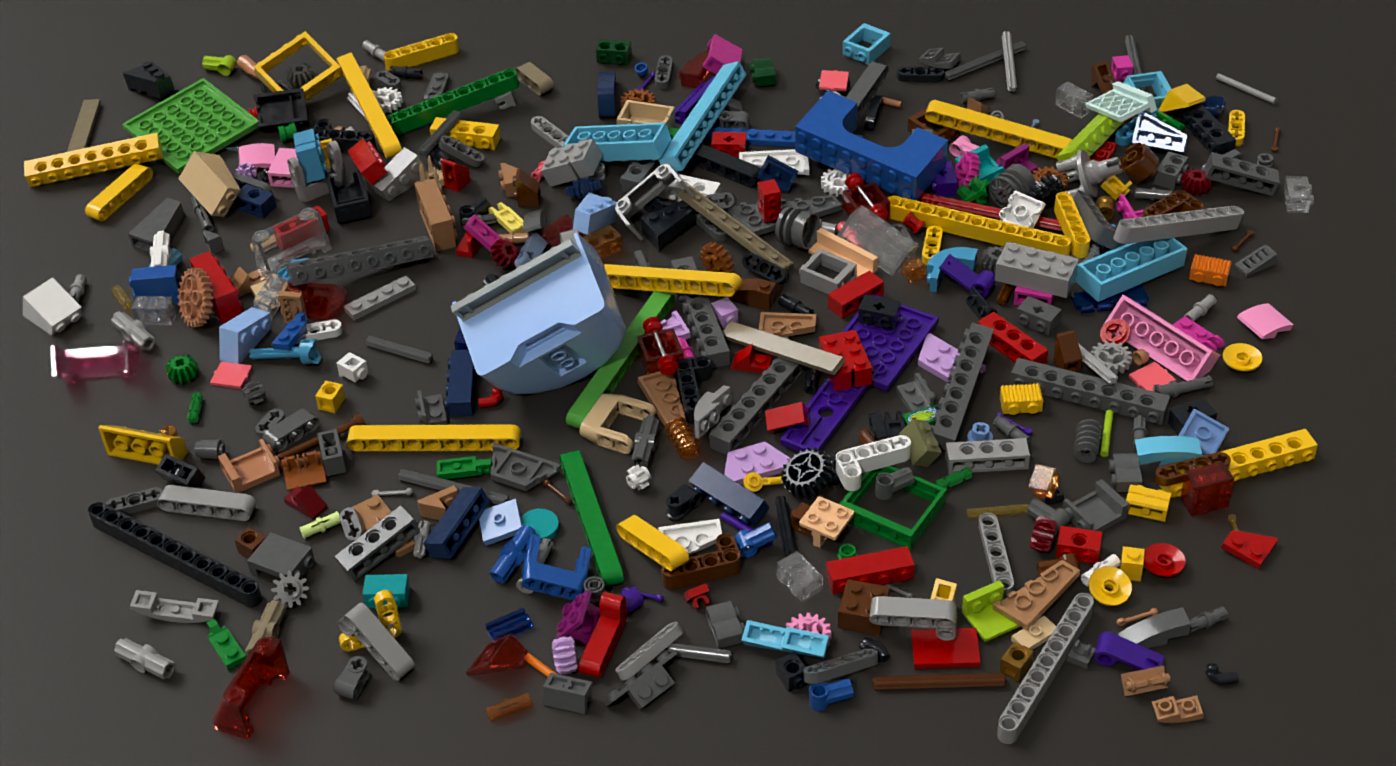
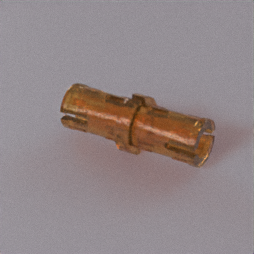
M526 692L511 699L507 697L503 699V702L485 707V711L489 721L506 714L509 716L513 715L514 711L531 706L532 704ZM517 703L516 705H513V706H510V707H508V708L499 710V709H501V708H504V707H507V706H509V705H512V704Z

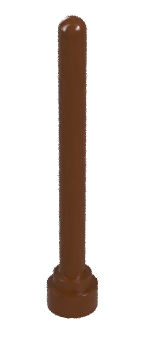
M358 413L352 416L348 423L335 429H337L338 435L349 431L352 426L365 425L361 414ZM318 436L278 454L279 461L285 459L284 457L294 456L318 445Z

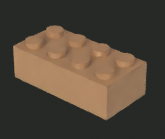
M435 178L414 183L419 211L435 251L456 247L455 240L458 239L456 229H453L456 223L454 216L451 215L450 206L447 205L446 197L442 195L441 185H437Z

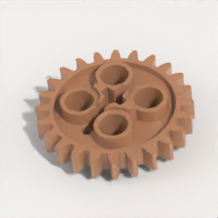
M188 268L187 271H184V276H181L182 282H179L181 286L178 289L180 294L177 296L180 300L178 306L181 307L179 312H182L181 318H184V323L191 327H200L206 324V319H210L208 313H212L210 307H213L211 300L214 299L211 296L213 289H210L212 282H209L210 277L206 276L207 272L200 268Z

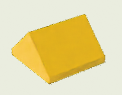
M1184 84L1169 90L1159 111L1165 112L1190 107L1206 99L1191 86Z

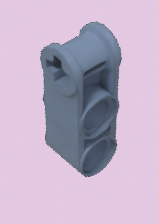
M534 231L525 241V245L521 248L514 262L516 268L533 260L534 257L542 255L549 242Z

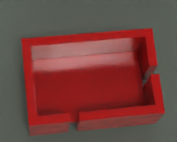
M856 330L819 337L820 350L842 356L845 360L835 375L827 373L834 392L851 389L853 371L855 388L872 385V366L862 343L860 344Z

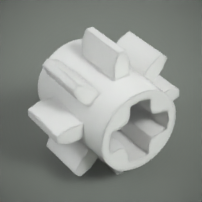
M636 465L627 470L629 475L626 476V481L632 489L637 488L639 491L650 485L648 480L651 479V475L646 467Z

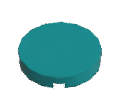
M534 509L526 512L521 517L522 524L531 526L536 530V534L541 538L540 542L543 538L551 540L559 530L558 518L550 510Z

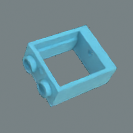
M864 23L843 41V55L869 65L890 47L891 33ZM863 40L873 45L870 48L858 45V43Z
M1162 71L1129 75L1123 82L1134 88L1152 86L1157 97H1154L1157 108H1160L1171 89Z

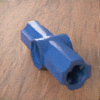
M523 524L513 539L500 551L499 559L489 572L491 578L496 582L505 583L512 571L524 560L530 533L536 534V530L531 526Z

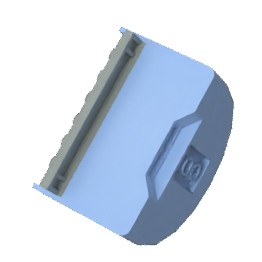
M578 233L574 234L578 246L571 239H568L560 245L552 247L544 254L534 257L528 263L518 266L512 272L502 275L496 281L486 284L483 288L467 295L464 299L452 302L453 305L450 307L458 318L477 374L496 388L512 394H538L559 389L585 378L603 366L621 347L626 327L605 266L598 252Z

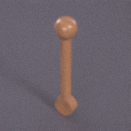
M1152 608L1149 612L1142 613L1126 619L1119 618L1116 621V623L1119 627H1122L1127 622L1141 619L1150 615H1157L1158 610L1156 608Z

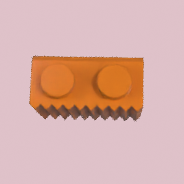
M1195 254L1189 280L1226 287L1232 262L1231 260L1227 261V259L1220 260L1219 258L1216 259V257L1212 258V256L1205 257L1204 255L1201 256V254Z

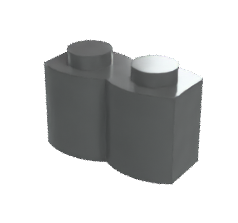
M1113 454L1108 466L1109 472H1113L1111 474V486H1115L1116 492H1128L1130 484L1142 486L1138 454Z
M731 601L707 606V621L718 649L743 643L741 640L745 626L743 622L740 623L738 620L740 615L737 606L733 607Z

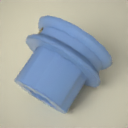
M984 422L975 423L967 435V442L993 440V434L989 431V425Z

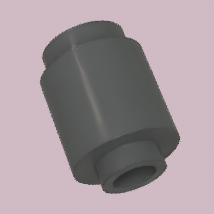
M202 439L195 443V455L201 459H218V456L226 452L225 444L221 440Z

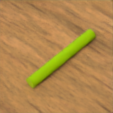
M1107 410L1105 414L1100 452L1102 457H1107L1109 454L1114 414L1112 410Z

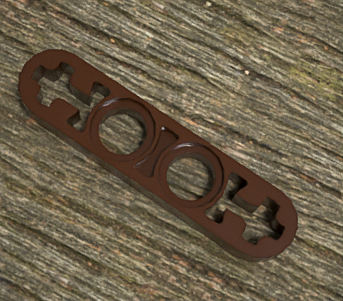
M1217 452L1160 466L1156 469L1154 479L1160 486H1170L1228 471L1231 458L1226 453ZM1197 465H1205L1207 468L1200 469ZM1185 469L1189 473L1182 474L1178 470Z

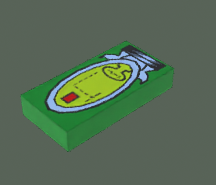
M938 404L902 414V419H904L905 426L912 419L928 421L930 426L935 425L936 423L933 422L936 410L940 411L941 409L938 408Z

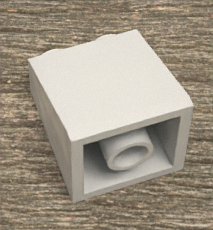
M53 277L23 296V316L50 335L63 331L71 322L75 323L81 317L82 307Z

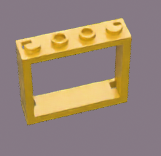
M306 31L254 66L257 77L272 92L283 91L267 72L308 44L330 68L301 87L304 89L306 102L341 78L343 74L341 66Z

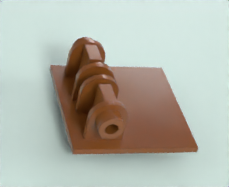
M320 451L307 452V457L302 453L303 458H299V455L296 454L297 459H295V456H289L281 460L287 491L293 490L297 486L303 488L308 484L312 486L327 482Z

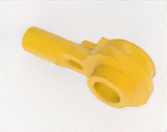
M755 472L748 473L743 479L744 487L751 492H757L765 485H780L783 483L782 476L762 478Z

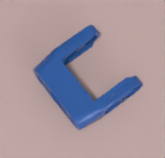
M530 533L522 569L523 587L568 600H575L578 594L582 595L584 582L588 575L591 548L582 546L579 558L576 560L574 572L538 563L537 557L541 538L538 534Z

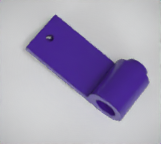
M951 254L946 257L939 267L941 271L968 291H971L972 287H974L984 295V298L987 297L997 282L995 281V274L991 271L985 270L978 275Z
M1104 632L1098 637L1094 660L1099 665L1108 667L1113 666L1118 660L1138 670L1162 666L1164 656L1113 632Z

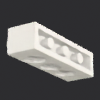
M680 175L687 186L691 185L704 196L721 193V183ZM676 179L656 197L681 201L682 199L678 197V192L684 188ZM711 199L713 203H718V200L715 201Z

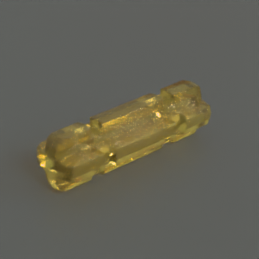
M118 284L112 286V293L116 296L115 298L122 305L123 309H132V302L121 286Z

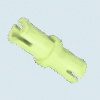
M336 511L326 517H318L316 521L299 527L303 538L306 539L319 532L324 533L326 529L341 524L340 515Z

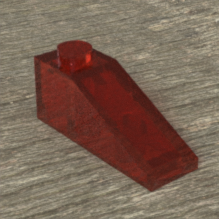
M710 48L685 63L683 69H680L679 79H681V86L697 88L704 81L709 70L703 67V63L708 58Z

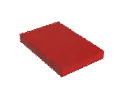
M976 628L956 629L955 639L950 641L939 639L936 636V629L911 630L914 669L980 667L981 661Z

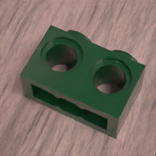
M599 39L596 47L597 63L629 64L632 55L631 41Z

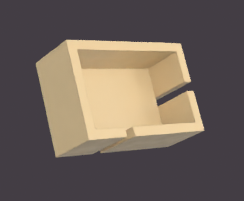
M627 100L616 119L617 125L666 122L668 128L674 127L675 108L673 106Z

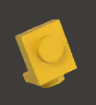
M1114 175L1106 179L1100 187L1116 201L1120 194L1127 195L1130 191L1128 187L1132 182L1129 181L1124 185Z

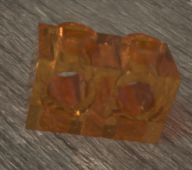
M611 225L582 237L598 252L601 259L623 250L622 236Z

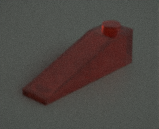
M277 282L275 292L277 297L284 285H288L290 292L302 293L306 314L315 320H331L344 308L348 290L336 284L305 283L293 286L290 282Z

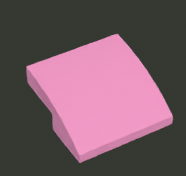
M249 144L238 149L239 165L242 163H250L251 166L255 165L256 172L258 167L270 168L275 158L274 144Z
M1269 303L1249 308L1237 316L1241 322L1261 339L1275 338L1278 332L1291 331L1294 325Z

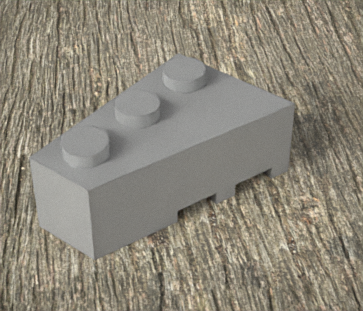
M404 147L384 167L387 173L371 186L377 194L390 201L415 186L414 183H417L416 181H420L419 167L423 163L418 155Z

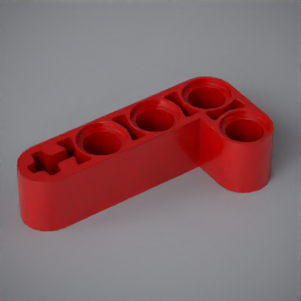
M603 592L599 603L600 617L583 652L578 668L579 673L598 678L603 676L627 620L626 597L608 592Z

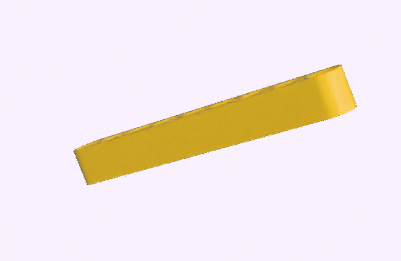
M932 100L925 113L926 120L931 123L1014 147H1019L1025 143L1030 146L1029 151L1056 159V156L1072 141V139L938 100Z
M604 264L612 288L731 297L742 285L741 277L735 273Z
M512 424L355 425L349 429L346 446L352 451H493V444L496 443L516 450L519 448L521 429Z

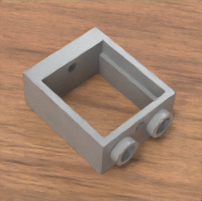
M819 249L810 257L805 265L801 266L799 270L800 283L829 294L857 278V264ZM822 265L839 272V274L832 279L815 272V270Z

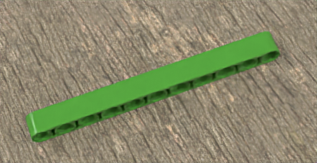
M656 291L652 293L627 328L621 347L598 369L566 416L567 425L580 429L583 420L602 394L613 393L650 340L643 329V322L649 317H657L660 321H663L674 304V294Z

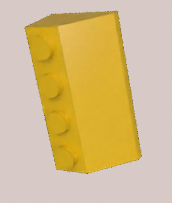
M100 425L98 427L107 455L158 465L165 453L183 461L188 453L184 438L114 425Z

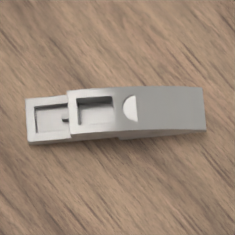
M723 385L715 393L706 392L696 404L694 410L695 438H700L717 424L720 413L731 404L732 395H730L729 386Z

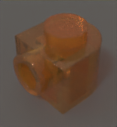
M914 257L905 260L904 265L901 266V272L909 282L921 280L926 275L927 268L919 258Z

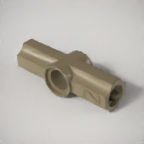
M272 600L269 602L260 620H255L253 624L252 637L245 650L246 656L253 661L264 659L271 641H276L278 638L279 624L286 611L285 605L279 601Z

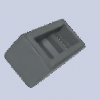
M1264 245L1237 262L1235 267L1247 277L1275 265L1277 253L1268 245Z

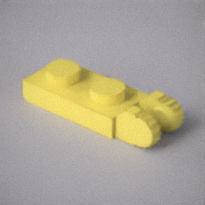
M502 202L497 204L499 211L494 207L488 209L489 214H494L497 218L496 221L508 232L521 233L524 231L523 219Z

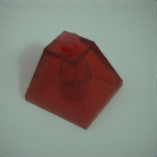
M512 634L488 642L466 671V674L471 676L504 672L513 668L518 669L525 662L524 657L529 651Z

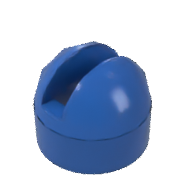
M646 63L636 64L635 72L638 76L644 77L648 73Z

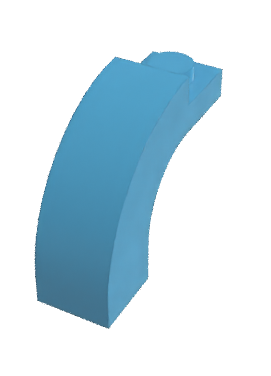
M954 247L935 254L927 264L926 278L927 283L930 284L929 291L937 292L941 279L947 275L939 267L949 254L974 271L977 264L978 249Z

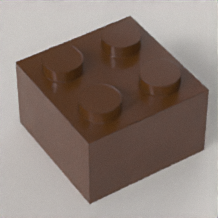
M848 579L838 610V628L880 636L883 626L875 625L869 620L871 601L877 596L889 597L890 587Z

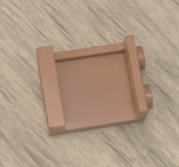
M263 439L258 440L260 448L232 460H229L225 453L218 456L221 469L235 493H240L280 476L278 468L281 466L277 456H273L270 444H265Z

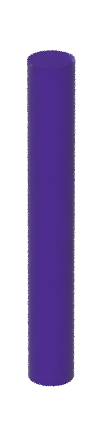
M723 512L720 516V519L740 531L754 530L726 512ZM773 541L765 544V546H767L768 548L771 547Z

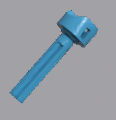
M304 339L300 342L299 347H292L291 350L273 348L249 350V358L252 360L300 358L302 364H319L322 356L315 344L317 339Z

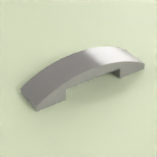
M136 590L130 604V609L159 620L199 623L213 620L219 600L198 598L197 602L194 603L158 598L156 592Z

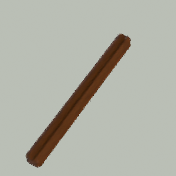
M1004 673L873 677V688L875 690L1005 685Z

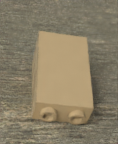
M194 151L178 178L211 216L225 217L240 191L239 186L220 155Z

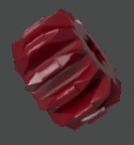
M1195 168L1187 170L1181 180L1182 189L1187 193H1192V196L1194 194L1198 196L1206 194L1207 191H1210L1212 185L1211 180L1206 178L1205 171H1202L1201 168L1199 170Z
M501 238L491 246L489 255L493 257L491 261H495L496 266H501L502 269H509L515 265L514 262L520 252L517 251L518 246L514 245V241H509L508 238Z
M1040 516L1036 519L1030 541L1031 549L1041 553H1048L1050 551L1057 527L1055 520Z

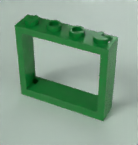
M887 466L864 472L861 476V487L856 491H849L840 503V505L854 510V516L849 521V524L901 547L908 546V549L911 551L946 504L947 489L914 476L915 482L902 488L904 491L932 502L911 530L856 506L876 481L878 474H891L900 469Z

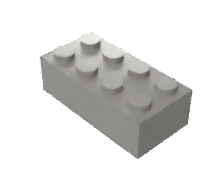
M1007 242L996 263L995 281L1067 298L1077 276L1079 259Z

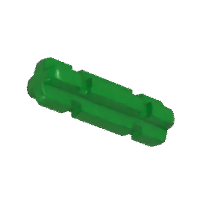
M194 392L191 397L192 400L190 401L189 413L187 415V420L190 424H196L199 419L198 416L200 415L201 403L203 401L202 393Z
M969 467L961 469V472L957 471L945 476V479L937 480L936 485L948 489L964 482L963 480L971 479L973 472Z

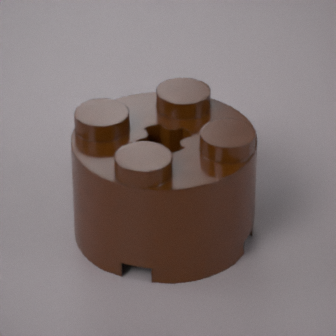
M1139 142L1130 146L1124 152L1126 154L1124 158L1120 157L1122 165H1119V168L1136 185L1140 184L1148 176L1155 175L1158 171L1156 167L1159 158L1145 143L1141 144Z

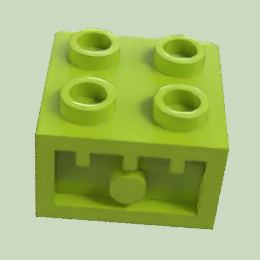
M1000 580L963 596L962 614L973 628H976L977 633L985 642L1020 627L993 610L992 604L998 600L1000 602L1003 600L1004 585Z

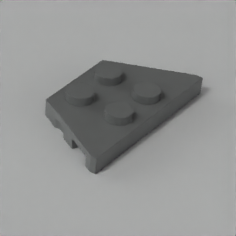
M496 443L493 444L491 480L528 491L561 471V464Z

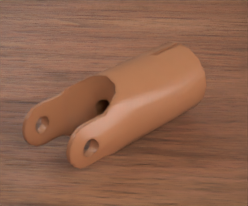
M247 55L240 56L237 60V66L249 76L258 78L254 70V66L257 63Z

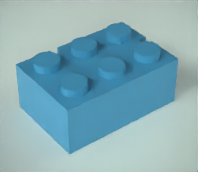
M314 129L294 133L295 152L299 165L303 170L305 183L325 179V172H327L326 158L321 148L319 135L315 134Z

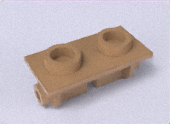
M1164 666L1121 674L1125 696L1168 688L1167 683L1171 681L1170 675L1168 673L1165 674Z

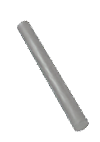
M1218 73L1216 76V80L1271 104H1275L1277 101L1275 97Z

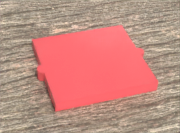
M822 70L819 90L846 91L849 72Z
M221 361L217 370L214 371L210 385L241 389L245 381L249 379L248 376L252 370V365Z
M1155 361L1129 374V378L1137 384L1138 388L1153 391L1155 384L1165 385L1170 381H1176L1167 372V369H1163Z

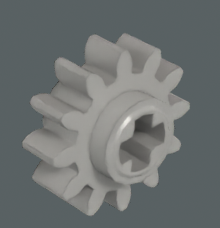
M290 570L287 572V577L280 573L279 577L281 580H273V583L277 585V588L271 589L272 592H277L273 599L278 600L281 598L280 603L284 605L285 602H288L289 608H292V602L294 601L301 605L299 598H307L303 591L309 589V587L302 585L306 582V578L299 580L300 573L297 572L293 577ZM288 583L296 587V591H292V595H288V592L284 591V587H287Z

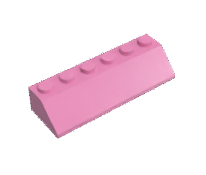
M1122 295L1106 322L1112 319L1126 321L1131 329L1130 339H1127L1126 342L1138 350L1144 349L1149 353V357L1186 381L1206 375L1220 357V354L1125 295ZM1118 330L1114 333L1115 335H1121Z

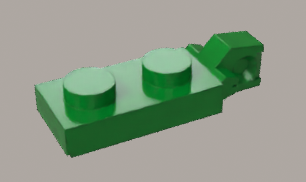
M476 456L437 460V477L453 479L491 473L492 462L491 459L481 460L477 459Z
M215 619L207 622L210 631L207 634L209 642L227 670L247 661L245 653L228 628L225 626L220 628Z

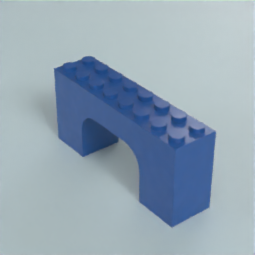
M827 91L795 126V152L845 174L858 173L865 182L903 198L917 201L946 166L948 140L917 127L909 138L897 147H883L852 134L857 128V102L831 91Z

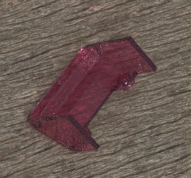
M123 340V346L64 350L57 346H51L52 376L63 379L64 383L76 382V379L121 375V378H131L132 374H136L140 353L139 345L129 340Z

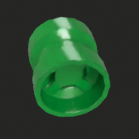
M290 123L288 126H278L282 143L287 142L288 139L294 140L293 134L297 133L295 123Z

